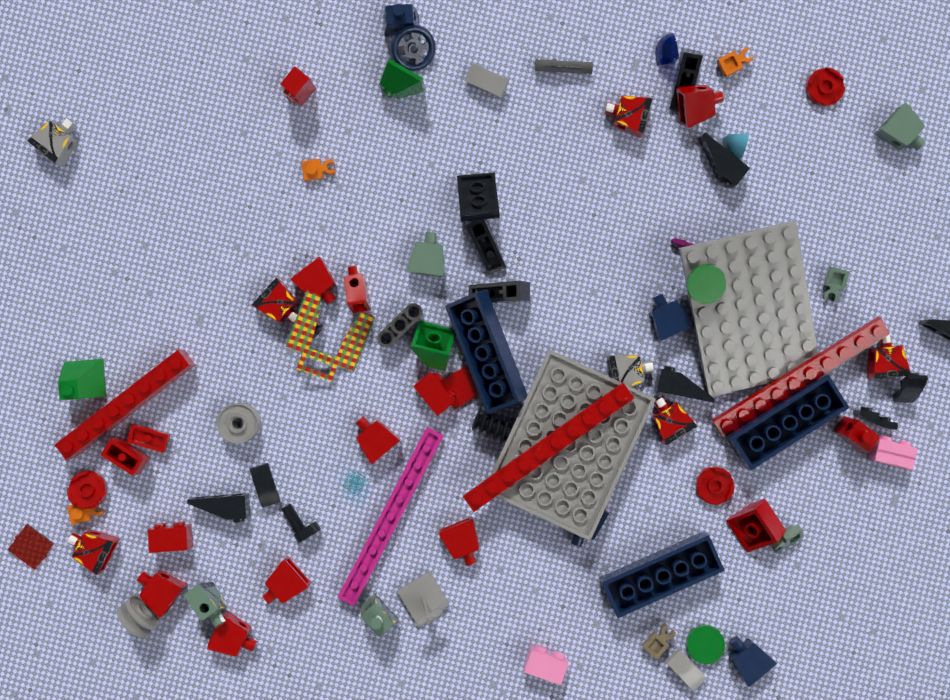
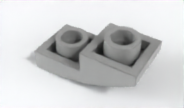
M473 63L464 80L468 84L502 98L509 83L508 79Z
M679 648L665 661L693 692L707 679Z

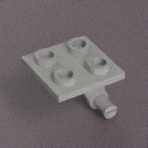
M431 571L397 590L419 628L428 622H434L435 618L444 614L442 609L450 604Z

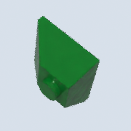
M390 59L387 61L379 84L382 94L388 98L400 99L424 92V80L421 76Z
M419 320L411 344V350L427 367L446 371L455 331L452 328Z
M104 359L64 362L58 379L59 401L107 397Z

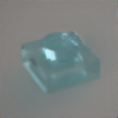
M352 469L342 487L359 496L368 478Z

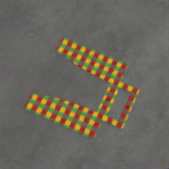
M306 291L285 347L302 353L296 367L297 370L332 382L338 366L355 371L375 316L361 312L349 329L336 358L309 348L318 320L321 296ZM306 357L332 365L329 375L303 366Z

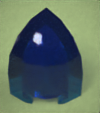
M673 33L664 35L655 47L657 66L676 63L679 58L677 41Z

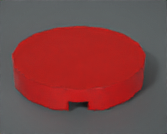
M832 68L816 70L809 76L806 82L808 98L818 106L828 107L835 104L842 98L845 92L843 76Z
M712 466L705 468L699 473L696 478L695 487L697 494L703 501L712 505H720L731 498L734 493L735 484L728 471L721 467Z
M83 471L76 474L69 482V488H67L68 500L72 505L88 510L99 506L104 501L108 490L106 480L102 475L93 471Z

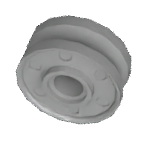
M239 402L226 406L220 412L217 419V428L219 434L226 441L240 444L253 439L258 434L261 428V418L255 407L248 403ZM237 418L243 421L241 428L236 425Z
M132 595L126 600V604L121 605L117 609L116 614L123 627L138 638L145 639L151 633V630L160 625L159 617L138 596Z

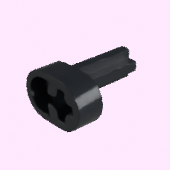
M291 503L281 509L296 533L293 536L298 544L321 530L317 521L305 527Z

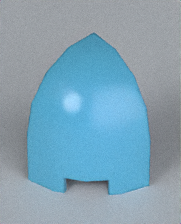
M749 134L726 135L722 138V145L740 159L746 150Z

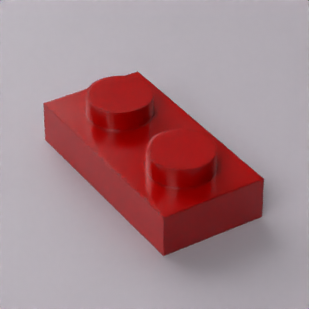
M133 423L127 442L165 453L171 434Z

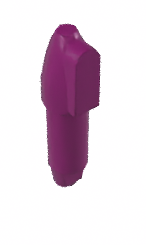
M671 239V243L679 248L694 245L682 239Z

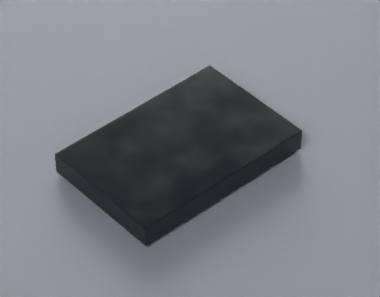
M495 172L457 176L461 221L500 218Z

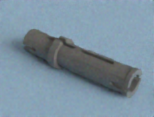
M557 58L552 60L535 59V72L592 74L593 62L559 61Z

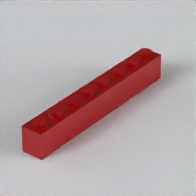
M185 350L175 351L55 444V447L65 460L76 458L196 366V364Z

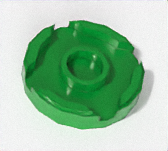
M711 264L696 266L686 279L688 294L693 300L701 304H710L717 301L726 290L727 281L725 274L720 268Z
M702 624L690 630L686 638V648L693 660L701 664L715 663L723 655L725 641L717 628L712 625Z

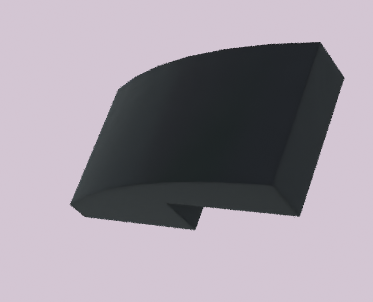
M919 373L907 374L900 381V390L893 394L894 402L913 403L916 401L927 383L928 376L919 375Z
M860 407V410H853L855 416L871 425L893 430L898 429V422H891L889 417H880L879 412H872L873 408Z
M269 463L249 468L262 508L281 502Z

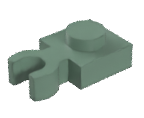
M829 266L823 284L829 287L824 291L823 299L827 300L828 295L833 293V301L837 302L839 300L838 289H845L850 271Z
M797 524L794 527L786 528V532L777 543L771 544L775 553H779L784 547H789L803 538L804 535L801 527Z

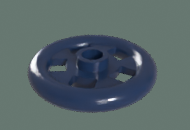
M407 25L396 32L391 41L390 50L394 62L410 71H419L427 67L433 60L436 44L432 34L426 28L420 25ZM411 33L413 38L405 42L403 37ZM420 35L426 39L423 44L418 40ZM404 46L405 54L399 55L398 47ZM412 46H417L415 52H411ZM423 49L428 51L425 58L420 57ZM408 57L415 58V63H407Z

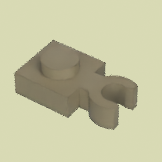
M666 623L661 625L659 634L653 631L641 645L656 660L670 646L666 640L672 639L676 634L674 630H671L668 634L665 633V630L668 628Z

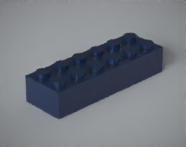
M478 291L445 305L486 413L489 414L525 400L528 394L488 291Z
M823 375L727 434L725 438L744 468L752 471L850 407L830 376Z
M703 531L601 576L599 579L617 618H620L724 572L725 569L709 534Z

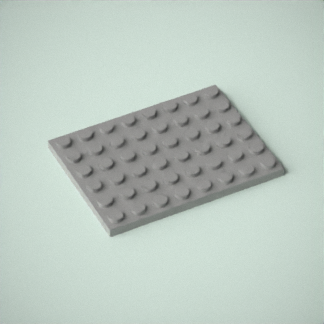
M792 220L679 248L685 282L693 269L702 264H711L720 268L725 274L727 281L724 294L713 303L701 304L693 300L688 294L706 391L709 395L714 397L771 383L818 354L796 221Z
M549 349L491 475L618 386L621 382ZM626 385L634 397L632 401L496 497L591 541L656 398Z

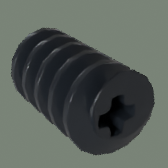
M479 408L472 423V431L479 428L480 435L486 431V438L493 434V441L499 437L500 444H502L505 440L507 441L514 423L508 427V420L501 424V417L494 420L493 413L487 417L486 411L480 414Z

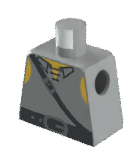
M65 118L60 126L50 120L35 132L27 142L55 164L64 167L78 141L70 135L76 124L68 118Z
M640 355L606 356L610 378L621 383L623 382L630 387L645 382V373L654 372L652 361L641 362Z

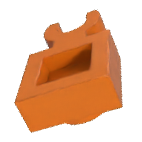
M748 47L742 49L739 55L733 51L716 61L724 78L742 70V64H748L754 59L753 56L750 58L744 57V53L749 50Z
M320 159L301 161L304 181L324 179L323 173L329 175L336 174L335 169H328V166L335 164V161L328 159L323 164H321Z
M74 505L67 506L71 525L92 520V515L99 516L105 513L104 510L97 511L96 507L88 510L80 509Z

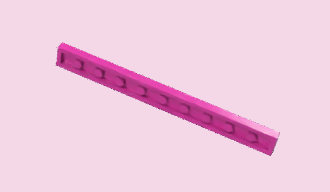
M428 426L426 427L337 598L355 606L444 436L443 434Z

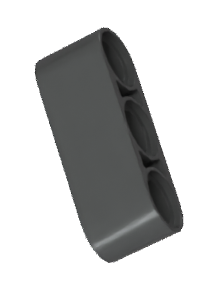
M416 303L406 306L378 334L377 340L379 345L389 348L397 343L422 318L423 309ZM412 307L419 309L417 317L413 318L409 315V310ZM400 320L406 324L405 329L402 331H398L395 327L396 323ZM384 334L391 335L392 341L389 344L382 342Z

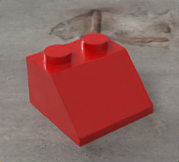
M765 498L747 505L726 520L746 552L777 543L786 532L785 527Z

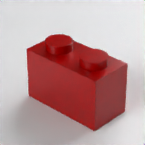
M295 66L280 83L283 88L282 93L294 105L298 103L303 106L316 90L311 79Z
M431 371L413 387L438 416L457 401L455 398L457 395L450 386L447 388L444 385L443 381L445 380L439 372Z
M120 437L111 438L100 454L132 476L141 474L151 458Z
M185 521L174 522L170 526H166V523H156L154 527L147 530L149 553L183 551L193 547L192 524H185Z

